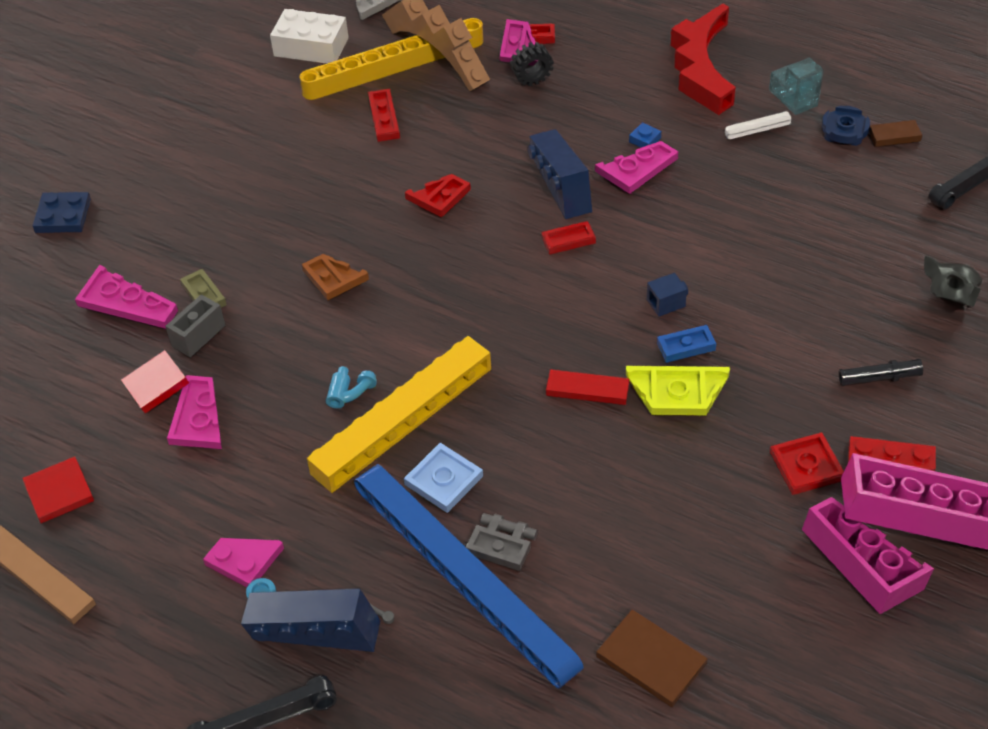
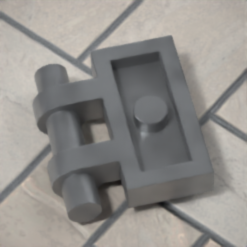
M483 513L480 523L488 526V528L476 525L466 548L477 558L521 571L531 549V542L524 540V538L535 541L538 530L528 527L527 523L521 521L515 523L505 520L502 515L494 514L492 516ZM502 530V531L511 533L512 536H511V535H508V534L501 533L500 531Z

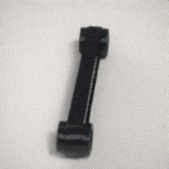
M988 156L946 183L936 184L928 195L931 202L937 207L946 210L953 205L957 198L987 180Z
M317 676L309 680L306 686L211 722H195L187 727V729H263L313 709L322 711L332 707L337 701L336 691L328 676Z

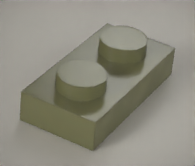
M203 269L180 279L182 287L193 301L202 294L218 303L221 308L227 305L224 296Z

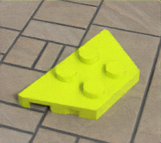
M626 366V377L630 378V383L651 415H707L729 378L730 367Z

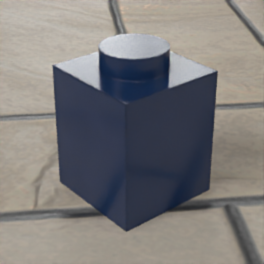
M675 273L647 282L646 300L658 317L686 307L688 287Z

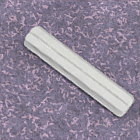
M785 111L725 127V136L731 140L787 126L791 123V115Z

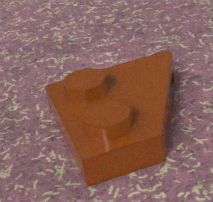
M321 254L302 264L303 272L327 300L369 280L366 270L362 269L358 272L351 269L350 264L334 260L333 257Z

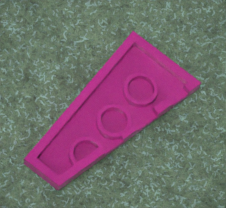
M102 265L98 266L75 299L79 307L165 329V326L173 320L178 312L175 303L154 292L148 293L144 291L142 286L135 282L131 284L125 281L123 276L108 272Z

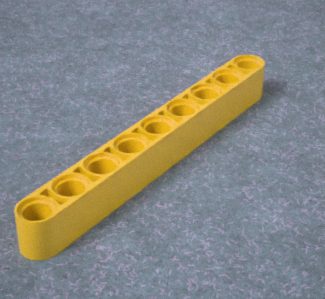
M477 18L463 20L472 36L469 39L472 47L481 46L483 44L482 21ZM415 35L303 71L299 76L302 94L308 100L318 99L445 57L427 40L419 35Z

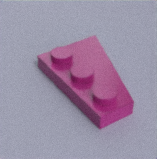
M186 375L189 384L182 388L167 436L168 444L222 449L213 378Z

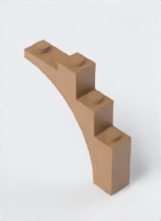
M402 0L382 14L392 34L399 31L411 32L427 40L438 49L460 75L469 91L490 80L469 42L472 36L462 18L450 24L440 5L428 10L423 0Z

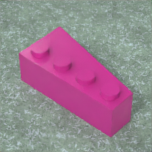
M832 497L809 508L802 531L879 614L884 613L925 589L934 568L925 562L921 565L911 558L912 553L903 546L897 548L885 539L886 535L878 529H870L862 522L846 519L844 505Z

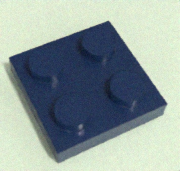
M89 192L42 193L33 222L34 232H82L91 201Z

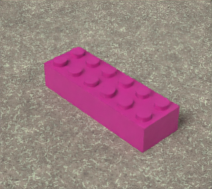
M852 454L841 477L846 519L988 550V483Z

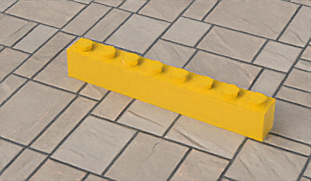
M469 336L461 342L454 344L449 351L441 357H437L432 364L424 370L417 372L404 385L397 387L383 401L376 403L370 411L362 417L355 419L342 432L335 434L321 448L314 450L307 458L310 475L331 493L336 491L491 370L490 352Z

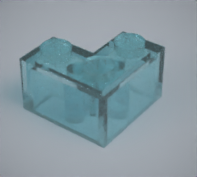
M810 57L797 63H792L771 72L769 90L795 115L818 106L824 70Z

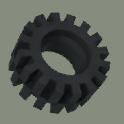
M530 42L528 47L525 44L522 45L523 49L521 51L517 49L515 51L517 55L513 54L511 57L513 61H510L511 69L518 81L523 85L528 84V86H532L533 82L535 85H538L539 80L544 82L546 80L545 76L549 77L551 75L550 71H553L554 68L553 58L543 44L540 45L538 42H535L534 45ZM538 60L534 66L526 68L529 63Z

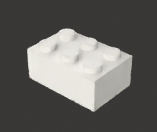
M284 9L270 34L274 56L320 63H330L338 60L349 38L346 17L297 11L294 9Z

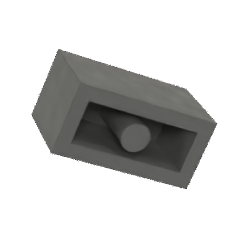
M201 294L165 327L171 346L191 358L226 325L221 306Z

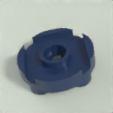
M838 106L835 108V111L829 113L828 110L823 116L822 131L825 134L824 138L829 142L857 146L862 143V139L869 132V117L865 118L862 115V111L856 107Z

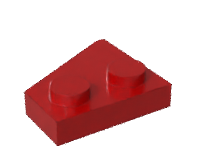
M450 174L437 181L424 184L425 188L416 192H413L412 189L407 190L405 198L443 217L471 190V184Z

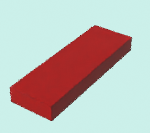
M390 89L368 92L377 141L399 139L400 132Z
M550 369L546 396L626 405L630 378Z

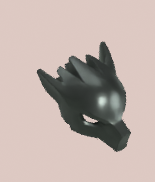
M925 256V275L932 280L930 293L935 294V297L967 305V308L974 307L981 290L979 286L983 281L980 274L973 267L966 264L939 263L936 259Z

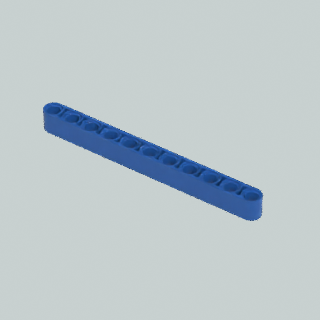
M377 464L354 480L355 487L360 495L556 688H561L583 670V663L579 656L382 466Z

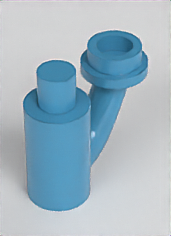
M343 366L339 367L338 372L332 375L326 404L332 408H342L344 403L351 402L367 389L374 388L377 384L376 375L371 371H362L357 378L358 385L348 391L351 380L348 375L349 370Z

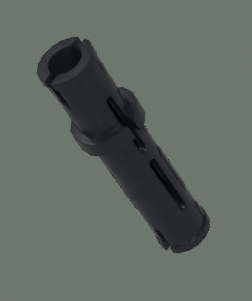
M918 358L901 362L889 360L887 364L839 369L840 385L845 386L889 379L893 382L899 381L903 377L922 376L923 364L921 359Z

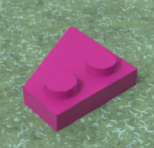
M220 538L203 558L205 566L248 587L252 581L263 576L283 551L284 546L283 542L279 540Z

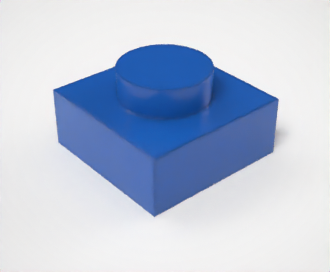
M641 123L629 135V142L642 148L658 142L661 139L662 131Z

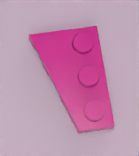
M659 141L637 149L633 155L614 157V161L608 164L603 162L595 164V172L630 194L678 159V151Z

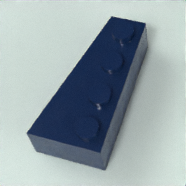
M554 129L529 136L530 145L527 147L529 157L537 165L564 218L569 219L591 213L592 202L589 171L558 131Z
M361 589L249 593L241 625L251 638L257 641L374 652L381 620Z

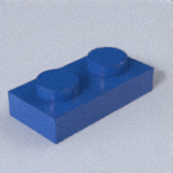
M707 325L657 337V345L666 363L716 351V342Z

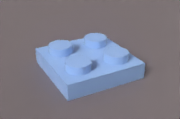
M439 443L404 478V483L407 487L448 513L483 477V470L442 443Z

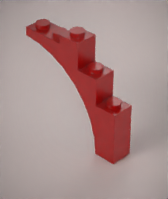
M725 4L712 9L695 22L685 19L671 28L670 46L676 49L674 68L680 71L679 91L717 115H720L734 105L736 87L724 79L714 68L707 52L708 46L715 35L728 25L729 7Z

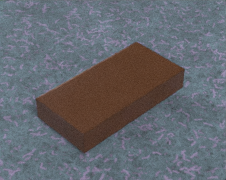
M916 120L876 124L869 127V133L875 147L919 142L922 140V133Z

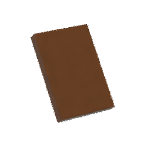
M633 609L596 651L597 658L670 707L675 705L708 661L707 657Z

